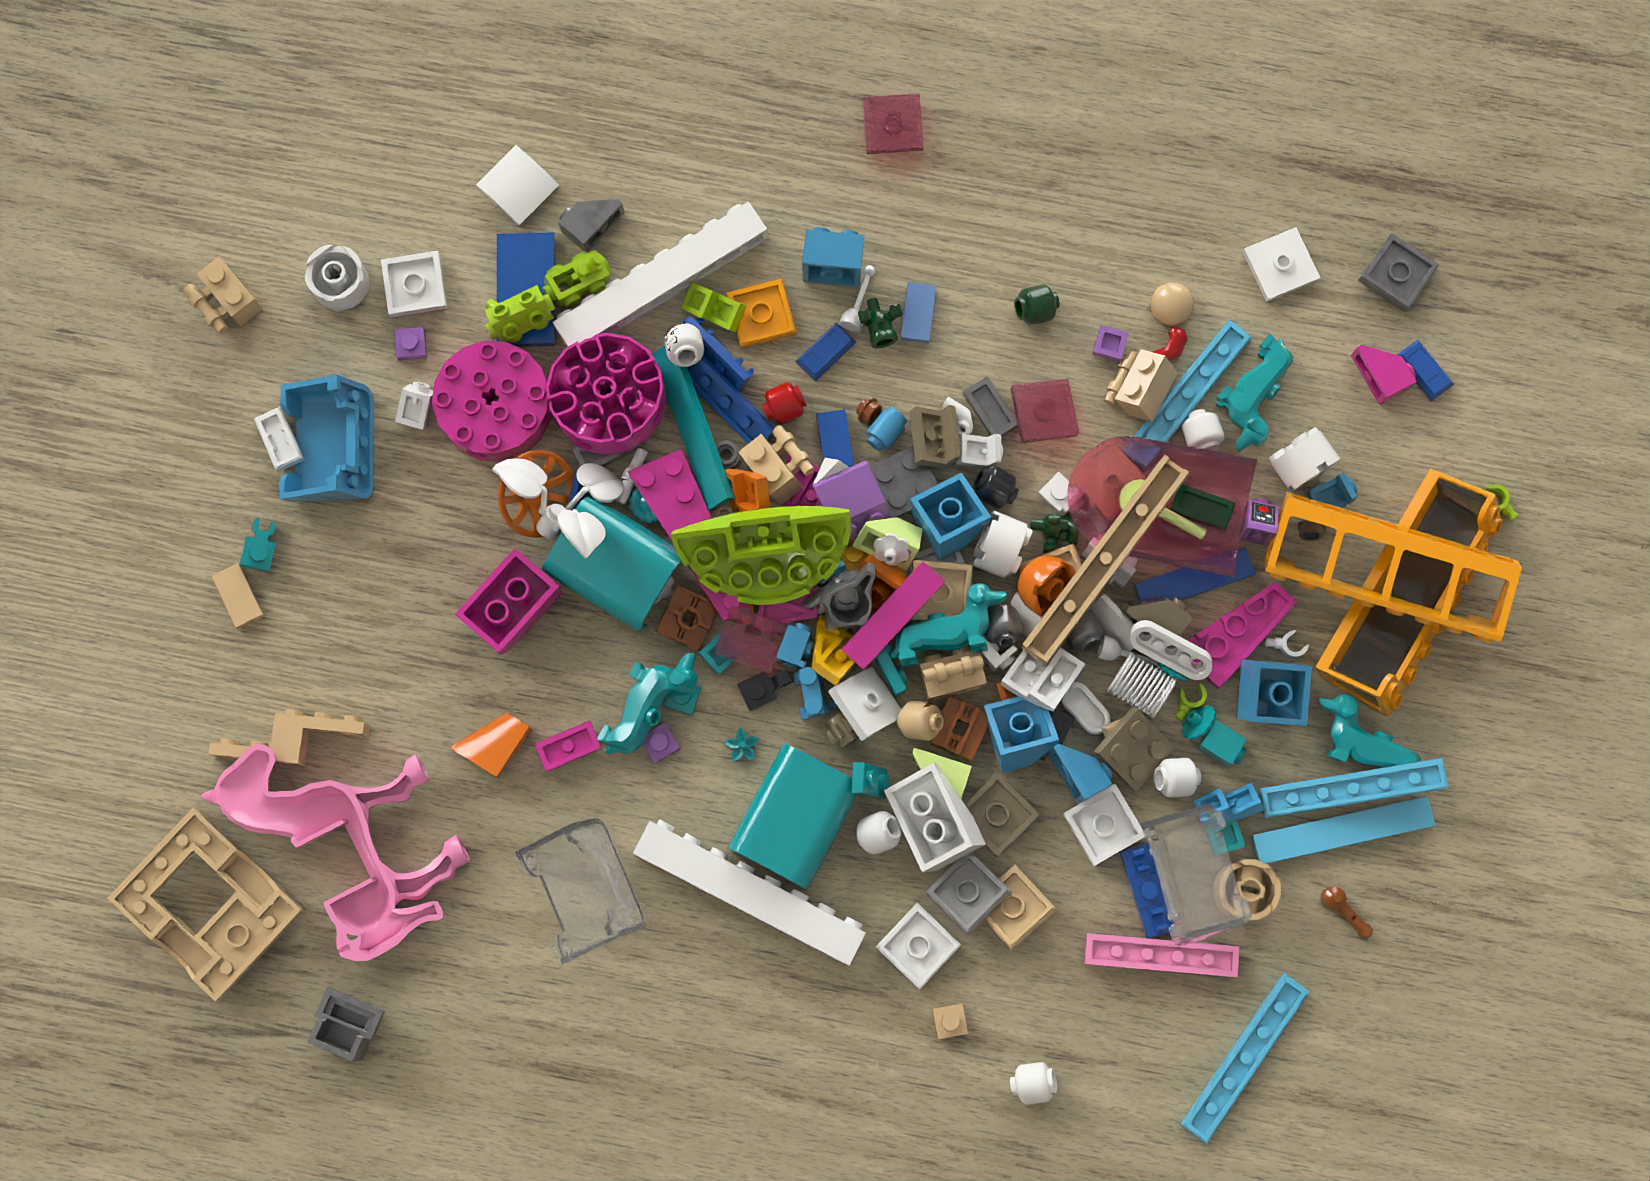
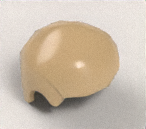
M1169 282L1160 285L1154 291L1150 300L1152 315L1163 325L1172 327L1183 324L1190 317L1194 308V298L1190 290L1181 283Z

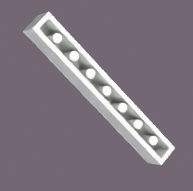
M749 201L743 205L737 204L728 210L726 216L719 220L713 219L707 222L700 232L695 235L688 234L678 242L679 245L670 250L664 249L657 253L653 261L646 265H637L630 271V275L622 280L615 279L611 281L601 293L587 296L581 301L580 306L573 310L567 309L561 312L556 317L557 320L553 322L555 330L566 347L577 341L580 343L585 339L594 338V335L615 334L688 289L691 282L697 283L767 240V228Z
M660 819L657 824L649 821L633 852L634 855L848 966L850 965L866 932L861 930L863 924L849 917H846L845 921L835 917L836 910L822 903L815 907L807 902L809 896L795 889H792L791 893L786 892L780 888L782 884L780 881L768 875L765 876L764 880L753 874L755 871L753 867L741 861L738 862L737 866L726 860L728 857L726 853L712 847L710 852L701 848L700 844L702 841L685 833L683 838L672 833L675 827Z

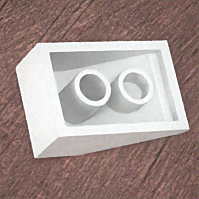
M936 763L930 764L884 790L922 872L938 871L986 845L973 816Z

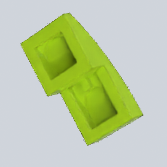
M691 282L681 309L736 333L747 306Z

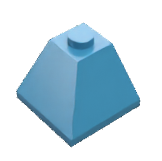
M1019 696L984 705L993 749L1002 773L1031 766L1059 743L1049 710L1039 707Z
M1061 744L1055 745L1049 751L1050 759L1078 805L1112 785L1110 781L1113 778L1111 771L1104 762L1100 764L1097 758Z

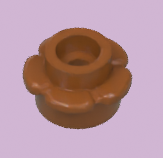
M876 398L861 401L856 410L859 422L871 426L882 412V406L877 403Z

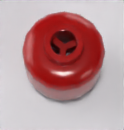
M784 382L767 390L765 393L766 402L761 404L768 420L774 418L779 425H784L801 417L804 413L803 407L807 406L798 385L793 386L790 382Z

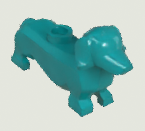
M1270 333L1260 344L1259 348L1261 350L1257 355L1260 358H1264V361L1242 376L1237 382L1235 390L1226 386L1217 397L1216 406L1218 408L1226 407L1229 420L1243 430L1235 443L1237 452H1241L1250 445L1258 447L1267 440L1269 427L1258 414V407L1266 397L1270 400L1275 397L1281 388L1278 384L1293 363V355L1284 346L1283 340H1275Z
M982 583L972 585L967 592L966 607L962 613L945 617L944 613H934L927 617V621L910 624L901 629L895 636L896 647L891 653L892 659L899 657L902 667L905 668L919 665L916 653H920L925 649L959 650L969 644L972 653L988 651L986 639L983 637L990 625L988 608L1003 603L1007 599V592L991 591L988 585Z
M685 654L675 669L663 665L646 668L643 664L635 661L629 676L636 679L637 682L628 692L621 722L617 724L613 731L610 726L604 724L597 740L609 746L605 749L606 754L610 755L617 752L630 754L639 749L650 728L656 726L660 721L661 712L659 709L666 695L672 692L692 693L696 689L698 676L693 671L695 654Z
M1339 694L1335 699L1318 698L1320 707L1335 715L1330 729L1334 749L1328 751L1327 757L1340 762H1346L1349 756L1355 762L1382 767L1421 762V757L1417 753L1393 743V736L1381 731H1376L1375 735H1372L1362 730L1358 725L1359 703L1353 696Z

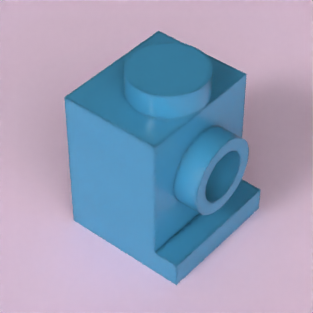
M796 623V626L788 624L776 656V662L797 670L805 668L806 662L802 660L803 657L809 659L814 642L810 641L813 629L800 623Z

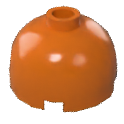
M1045 555L1037 557L1025 564L1020 570L1018 594L1026 607L1037 615L1042 616L1043 613L1045 614L1076 571L1072 565L1057 557Z

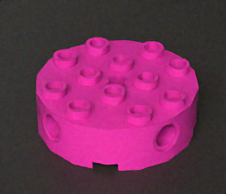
M612 333L594 335V338L585 339L580 343L577 341L565 348L551 366L546 384L549 408L554 421L565 438L582 450L604 455L626 452L648 440L662 422L667 403L664 379L661 369L646 347L631 337Z
M481 341L461 348L444 363L434 382L432 406L439 427L459 451L480 461L502 462L514 458L515 455L524 453L529 447L531 449L542 439L552 416L546 391L547 380L542 368L527 351L508 342ZM493 398L498 399V401H493L491 405L488 404L489 400H493Z

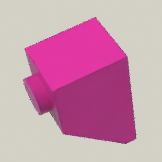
M1365 345L1358 346L1350 355L1379 405L1408 391L1417 382L1413 367L1406 363L1402 356Z

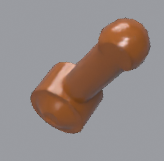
M1329 887L1323 890L1320 899L1325 908L1337 910L1358 932L1362 939H1368L1372 936L1373 929L1346 903V894L1341 888Z

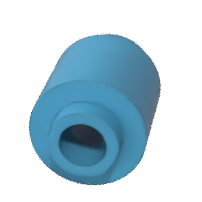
M893 407L882 411L866 431L867 443L877 451L882 449L888 451L905 430L906 417Z

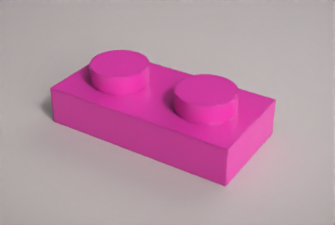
M590 720L535 743L546 772H550L602 749Z

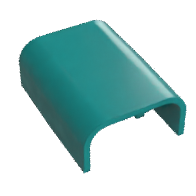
M592 496L585 497L578 504L576 510L578 513H590L602 523L606 532L604 540L585 559L570 543L564 533L561 532L543 564L542 571L636 631H646L648 625L644 624L647 615L670 576L682 561L673 545L604 502H598Z
M783 743L736 830L728 849L753 860L807 891L858 794L852 793V778L814 757Z

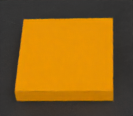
M782 278L726 292L728 298L747 306L736 331L741 349L797 335Z

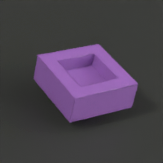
M1101 325L1092 355L1120 363L1129 333Z
M424 327L394 330L398 361L427 358Z
M665 722L649 731L643 742L655 764L681 749Z

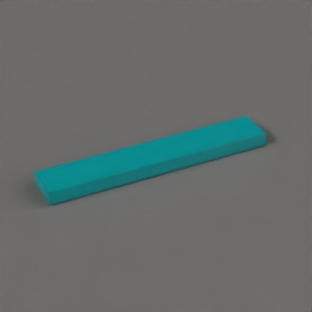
M664 345L652 356L661 369L666 395L708 511H716L735 497L687 367L674 365L669 360Z

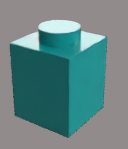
M1216 720L1212 728L1203 736L1196 749L1227 768L1233 762L1239 764L1247 751L1243 747L1247 739Z

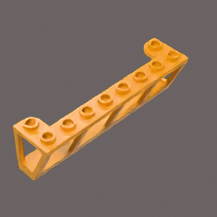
M1290 492L1285 494L1278 515L1277 534L1269 543L1264 556L1265 571L1270 572L1269 576L1281 581H1286L1287 578L1297 580L1300 586L1311 590L1320 587L1328 590L1327 593L1337 598L1344 599L1345 595L1357 599V603L1367 607H1374L1375 604L1386 607L1388 613L1403 616L1406 613L1415 616L1416 621L1426 625H1432L1433 622L1445 625L1444 629L1456 634H1462V631L1472 633L1475 639L1486 643H1491L1492 640L1502 641L1522 570L1517 560ZM1291 516L1336 529L1323 576L1296 568L1294 562L1278 556L1288 520ZM1345 533H1352L1395 547L1382 593L1331 578ZM1404 550L1453 564L1441 611L1390 596ZM1463 568L1505 579L1491 620L1475 615H1469L1468 619L1449 614Z

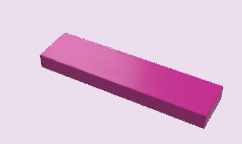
M922 561L848 641L842 650L864 670L946 581L928 564Z

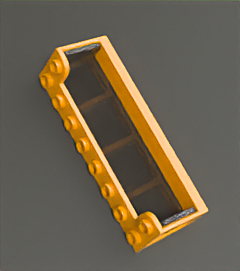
M1430 468L1398 525L1488 551L1489 544L1487 543L1492 534H1498L1503 520L1501 519L1496 494ZM1386 544L1362 588L1382 593L1394 553V546ZM1404 550L1390 596L1441 611L1453 564ZM1468 568L1461 570L1451 605L1452 610L1455 609L1460 600V590L1464 584L1468 585L1475 570ZM1355 598L1317 663L1316 670L1320 678L1389 717L1393 709L1397 710L1403 699L1402 692L1406 685H1411L1415 680L1419 662L1421 659L1425 660L1428 657L1432 648L1431 641L1435 634L1439 635L1445 625L1435 622L1432 625H1426L1416 621L1415 616L1406 613L1403 616L1393 615L1386 611V607L1376 604L1374 607H1367L1357 603Z

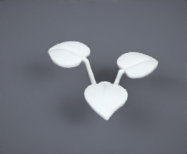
M507 459L496 464L492 471L500 476L510 490L521 497L536 498L541 493V506L538 513L542 516L536 525L537 531L543 537L549 539L556 538L559 532L562 531L585 559L604 540L605 528L592 514L587 512L578 513L576 509L572 511L571 509L587 492L596 501L607 503L616 500L623 491V483L614 473L598 464L587 463L580 466L576 474L577 480L584 487L567 507L564 508L560 504H552L546 507L547 489L543 485L547 481V475L538 465L525 459Z

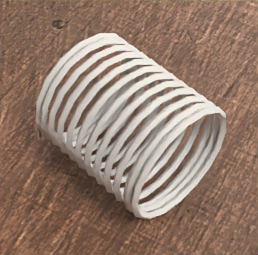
M1131 652L1116 674L1107 692H1110L1113 696L1117 695V698H1121L1122 701L1126 700V704L1130 702V707L1134 705L1143 714L1147 713L1148 718L1153 719L1176 684V679L1168 676L1151 701L1166 677V673L1162 675L1148 697L1162 674V670L1158 672L1144 694L1158 671V667L1154 669L1140 691L1154 665L1150 666L1136 688L1150 664L1148 662L1132 685L1145 660L1141 662L1130 679L1141 660V657H1139L1126 676L1137 657V654Z

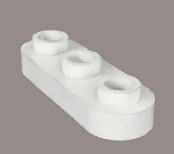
M1139 621L1131 628L1130 642L1139 652L1193 680H1201L1210 675L1212 671V657L1206 650L1151 621ZM1141 632H1149L1150 634L1142 635ZM1173 645L1176 648L1168 649L1167 646ZM1199 659L1201 662L1195 663L1193 660Z

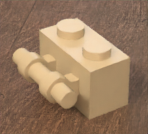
M220 256L197 273V276L206 285L205 288L198 290L194 284H189L184 288V292L189 296L188 301L190 304L202 312L205 316L204 321L209 327H214L219 334L224 333L228 329L227 324L224 322L227 317L231 316L241 327L263 310ZM214 296L222 305L218 309H213L208 302Z
M1142 349L1138 354L1130 350L1126 359L1121 360L1118 366L1119 372L1115 380L1110 381L1106 389L1108 393L1104 402L1114 406L1117 401L1128 416L1153 422L1178 372L1165 355Z
M779 425L772 431L777 438L776 443L771 445L760 434L741 449L739 454L753 472L767 477L769 494L782 505L804 488L795 474L801 470L805 476L813 473L814 467L810 463L808 454L805 451H801L795 444L796 439L791 432H786ZM785 451L792 458L787 465L780 457Z
M964 647L959 650H953L952 656L941 658L940 654L924 658V663L919 665V672L927 701L931 702L949 697V695L954 696L984 688L987 681L983 671L984 663L982 656L979 653H972L969 647Z

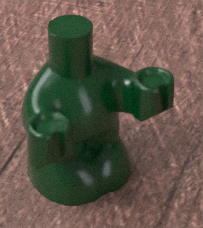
M877 298L867 300L868 309L858 311L860 323L867 326L872 348H885L894 344L898 340V335L893 329L892 321L903 315L901 305H891L889 307L890 311H884L880 309Z
M1051 513L1043 518V520L1031 518L1030 529L1042 531L1045 537L1044 554L1055 551L1057 540L1077 545L1080 516L1068 517Z

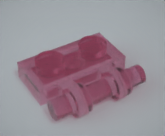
M730 606L727 617L737 620L735 628L723 625L713 654L771 673L780 645L769 640L772 633L784 636L787 625L777 622V619L771 616L765 618L752 613L751 609L746 607L740 609ZM747 624L762 629L760 636L757 637L746 633Z

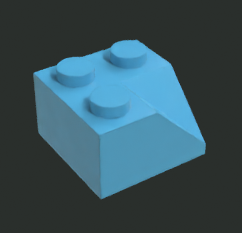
M815 227L813 230L806 229L802 260L803 281L860 287L864 235H859L858 232L852 230H844L841 233L830 232L829 229L823 227Z
M962 472L910 499L911 515L918 527L923 529L922 533L940 561L966 548L991 521L990 514Z
M1242 659L1236 719L1259 723L1307 726L1312 666Z

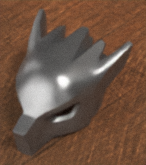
M868 561L860 571L847 570L839 573L823 588L809 595L801 602V605L806 609H811L818 605L817 613L825 612L826 621L824 628L831 631L841 627L847 630L854 627V636L867 621L871 613L872 584L876 576L875 565Z

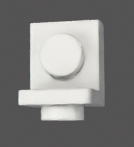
M413 382V384L402 388L395 422L421 430L426 428L433 399V390L430 389L428 384Z
M1057 472L1038 492V496L1059 515L1066 516L1069 512L1074 515L1084 505L1085 502L1082 498L1086 491L1082 488L1078 490L1060 472Z
M986 640L988 651L978 652L986 665L995 672L999 667L1003 671L1016 660L1013 655L1018 649L1013 645L1000 656L998 645L996 643H989Z

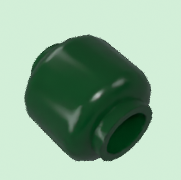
M1045 284L1022 289L1018 294V298L1014 301L1017 317L1028 325L1053 320L1056 315V309L1060 306L1057 293L1052 292L1050 287Z

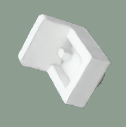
M968 434L958 435L961 457L956 461V465L987 469L992 465L1001 463L1003 456L1001 435L993 434L989 437Z

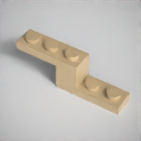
M285 709L284 714L275 713L270 748L274 751L275 764L305 767L310 731L369 738L370 725L362 722V717L344 715V720L332 719L333 714L315 712L314 717L303 716V711L295 709ZM221 738L220 743L210 742L208 754L217 758L238 760L249 747L255 744L268 746V743L250 741V746L238 745V740Z

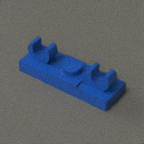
M692 316L686 318L683 323L694 325L702 335L704 356L741 393L754 373V369L751 368L746 371L741 366L744 359L737 358L735 360L725 347L712 336L714 329L711 328L706 331L701 326L704 321L703 318L696 320Z
M1146 843L1120 851L1121 860L1146 938L1149 939L1176 931L1177 928L1150 844Z

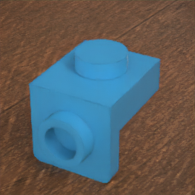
M1343 472L1334 479L1309 490L1306 494L1310 499L1344 508L1357 499V488L1354 481L1350 477L1347 478Z

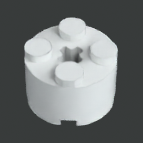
M325 245L314 251L308 258L305 281L313 295L323 306L336 312H342L358 305L369 292L368 272L352 249L345 246Z
M1317 427L1307 433L1304 432L1291 441V445L1285 449L1282 448L1268 458L1271 461L1272 467L1291 493L1303 487L1305 482L1307 483L1315 479L1341 460Z
M993 510L990 514L992 523L990 527L985 526L973 553L976 559L971 561V564L974 567L1005 579L1007 576L1010 577L1012 573L1015 574L1022 560V557L1018 556L1022 546L1028 544L1032 530L1027 528L1026 523Z

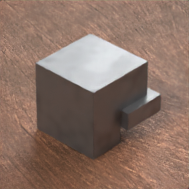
M327 987L314 1016L319 1019L316 1020L307 1043L350 1061L363 1060L371 1040L375 1037L385 1010Z

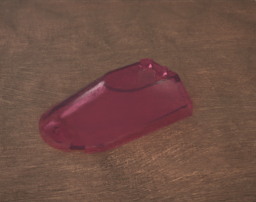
M1122 436L1103 441L1086 452L1078 461L1068 484V507L1075 526L1094 546L1099 543L1122 512L1118 500L1121 489L1125 484L1133 480H1146L1164 455L1168 456L1169 460L1182 469L1189 471V476L1183 484L1236 502V507L1226 532L1188 519L1207 530L1203 539L1200 540L1158 517L1128 556L1234 578L1238 549L1257 459L1141 437ZM1175 495L1173 496V498L1170 500V502L1167 504V506H1166L1165 508H1167V509L1170 510V508H1171V506H1172V503H1173V500H1174V498H1175Z

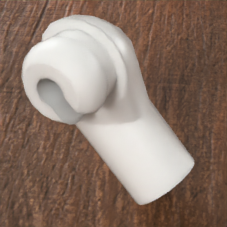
M947 397L941 409L943 410L948 405L955 406L958 419V435H970L973 430L971 411L952 398Z

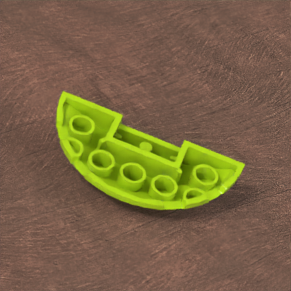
M787 506L764 508L728 514L691 524L672 531L671 537L676 552L684 566L689 565L699 576V582L717 594L724 592L728 595L736 596L737 601L741 603L771 605L785 603L807 595L813 586L823 579L826 581L834 573L840 564V558L845 546H848L851 515L850 509L836 507Z

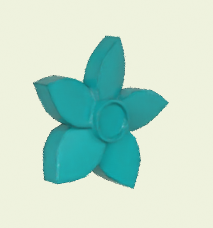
M740 727L736 733V739L724 741L728 748L734 749L731 755L732 762L739 760L742 755L747 759L755 760V753L751 747L756 745L759 738L750 736L746 739L745 731Z

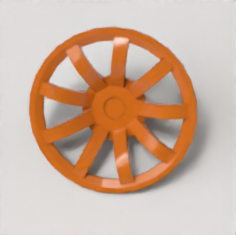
M532 450L518 456L516 459H525L533 463L534 457L547 458L545 466L542 468L547 476L551 472L554 462L561 467L564 472L555 478L547 480L543 486L547 489V499L567 503L566 508L574 474L567 462L559 455L546 450ZM501 479L498 488V506L506 524L522 536L531 538L543 537L536 528L540 519L538 508L541 506V493L536 498H524L510 490L511 496L505 497L506 485ZM565 481L568 482V496L548 492V488L560 485ZM518 503L520 507L518 514L512 519L508 514L506 505ZM527 511H529L532 518L531 530L519 526L525 518Z

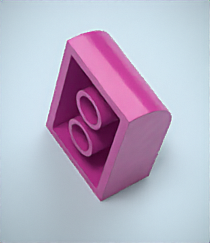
M514 548L455 615L499 654H504L526 635L562 595L563 591L558 584Z

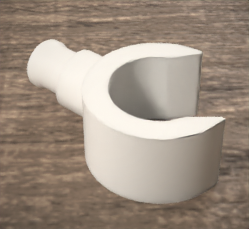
M1296 630L1289 631L1282 638L1267 637L1265 639V647L1280 649L1281 653L1290 659L1302 656L1308 650L1309 644L1299 652L1289 650L1287 639Z

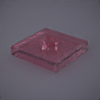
M920 94L863 97L867 154L923 151Z
M1068 379L1012 385L1010 389L1021 443L1070 438L1079 435Z

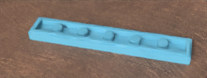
M1229 319L1165 397L1153 422L1146 421L1122 451L1145 470L1186 420L1188 415L1248 344L1252 336Z
M1443 758L1260 788V793L1265 809V818H1272L1447 789L1449 787Z
M1428 796L1260 833L1251 837L1257 860L1267 864L1436 825Z
M1282 973L1180 1123L1181 1126L1204 1143H1208L1310 991L1285 973Z

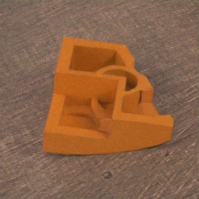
M724 469L733 487L735 498L730 500V504L734 513L770 508L766 476L746 470Z
M505 713L457 742L451 749L499 778L514 753L517 754L532 728L514 716Z

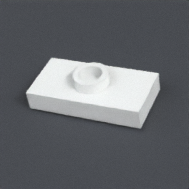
M281 407L254 418L277 472L305 460L286 414Z

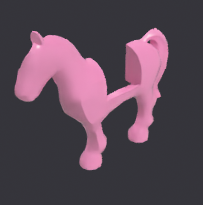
M255 744L249 747L238 760L221 774L215 789L201 795V798L219 804L222 813L233 823L245 830L290 837L295 848L315 841L345 825L371 878L323 902L330 919L336 925V946L340 956L353 961L371 960L398 945L409 932L421 923L442 919L443 910L438 901H431L402 909H395V907L403 899H422L434 885L453 879L456 868L470 862L468 852L457 834L445 841L442 853L431 864L415 872L401 873L392 871L379 858L372 841L369 826V809L386 803H403L411 799L415 786L423 785L430 781L429 775L417 754L406 759L403 772L395 780L382 786L355 787L327 780L310 783L294 791L269 792V778L275 764L274 751L266 745ZM347 933L358 937L354 940H349Z

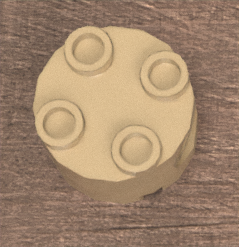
M1256 859L1240 860L1225 866L1218 874L1214 885L1217 907L1228 917L1237 921L1259 920L1268 916L1277 907L1281 897V883L1268 864Z

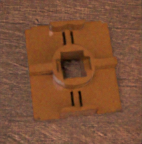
M675 586L655 632L693 651H699L708 630L711 628L710 625L717 610L709 599L682 586ZM686 611L694 615L689 626L681 623L682 616Z
M949 695L941 713L944 720L943 727L938 735L928 742L963 760L972 762L988 727L985 711ZM957 721L968 725L964 737L952 732Z

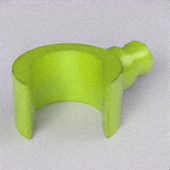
M1493 484L1485 489L1488 492H1496L1500 495L1501 504L1498 506L1504 516L1506 515L1511 521L1518 516V513L1509 504L1510 494L1504 486Z
M1199 683L1197 685L1200 693V700L1197 703L1189 702L1185 698L1183 688L1179 689L1178 700L1180 706L1175 715L1177 720L1183 722L1191 709L1200 707L1206 701L1207 691L1203 684Z

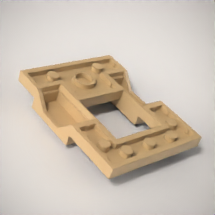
M194 807L107 897L151 941L178 961L186 969L191 979L215 1002H219L304 911L285 892L282 886ZM194 853L198 854L236 890L197 934L179 917H175L154 897Z

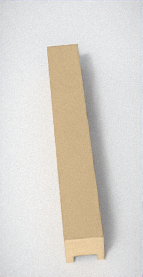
M1164 455L1024 641L1022 649L1044 666L1048 665L1189 476V471L1169 460L1168 456Z

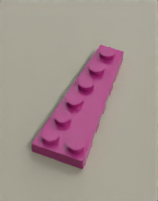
M682 449L628 471L630 478L671 541L672 531L712 519ZM689 567V569L695 576L696 580L699 582V576ZM699 582L724 622L751 611L750 605L738 602L736 596L728 595L724 592L717 594Z

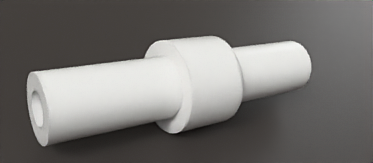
M637 448L629 468H625L621 480H623V491L615 500L616 503L623 506L626 505L633 486H636L630 478L628 471L643 465L648 454L647 451Z

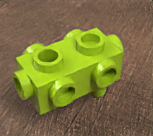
M596 250L587 253V251L581 252L573 257L572 262L564 266L562 264L555 265L547 271L544 277L545 286L542 287L544 295L548 293L552 302L555 301L558 307L565 304L567 308H570L582 300L580 296L589 291L591 294H598L607 286L605 283L609 282L610 265L606 258L597 253ZM566 285L569 289L561 292L559 287Z
M538 285L501 303L489 299L485 305L487 309L485 312L489 322L485 323V326L492 339L498 337L500 342H517L521 339L523 333L532 329L541 330L545 328L549 321L554 319L551 311L556 308L549 294L542 295Z

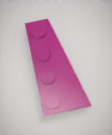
M1274 582L1188 639L1187 641L1206 650L1212 657V671L1206 679L1219 689L1241 665L1242 659H1246L1296 604L1297 600ZM1194 659L1193 662L1199 663L1201 660Z

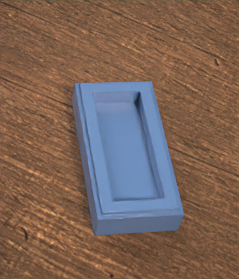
M908 282L900 340L929 344L936 286Z

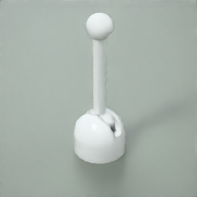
M871 265L866 266L864 269L865 277L854 308L845 310L839 322L843 329L850 332H860L863 326L860 323L858 311H860L859 309L870 277L875 274V268Z
M1104 635L1098 647L1097 658L1112 661L1119 655L1128 657L1131 652L1122 650L1116 639ZM1137 654L1135 660L1141 657L1140 661L1145 660V663L1149 662V664L1155 665L1158 669L1162 670L1157 665L1158 662L1156 660Z

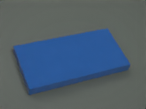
M554 232L497 234L498 303L538 285L542 295H544L542 287L545 286L544 277L547 271L555 266ZM555 310L551 311L554 319L550 320L545 328L541 330L532 329L523 333L521 339L517 342L508 343L516 347L556 346V330L553 322L556 320Z

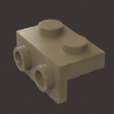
M948 405L941 411L918 406L910 410L915 464L946 469L959 460L961 457V446L959 444L958 419L955 406Z

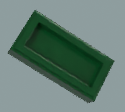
M1182 484L1175 495L1170 510L1185 518L1226 532L1236 507V502Z

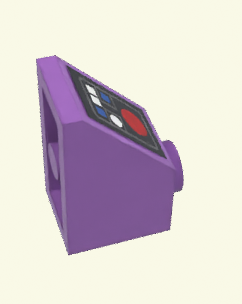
M1254 498V501L1249 500L1245 505L1238 540L1268 546L1277 534L1278 506L1271 505L1270 500Z

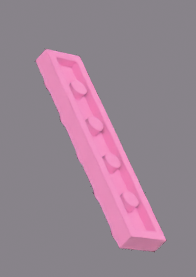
M1086 933L1084 964L1238 977L1239 946Z

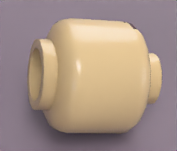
M910 701L899 711L897 717L898 728L906 738L912 740H933L942 729L944 723L939 708L931 702Z

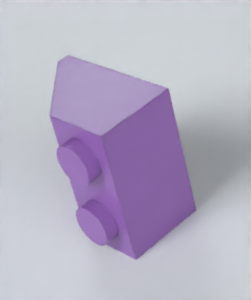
M866 460L812 484L820 506L850 509L851 530L849 542L856 540L866 522L891 518L886 501Z

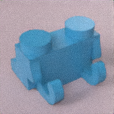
M805 667L799 669V672L793 673L795 685H802L805 704L804 707L799 708L802 720L822 717L830 714V709L838 708L834 700L830 703L827 702L824 680L827 679L812 670V667Z

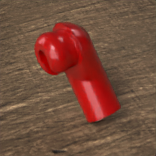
M1180 327L1171 328L1168 332L1169 341L1167 346L1153 351V353L1165 355L1169 361L1180 357L1187 342V334Z

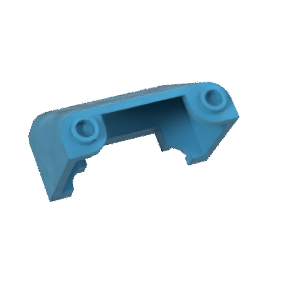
M339 375L281 385L280 406L288 416L296 418V440L305 460L295 464V473H286L281 477L279 499L288 502L369 498L373 492L374 399L369 387Z

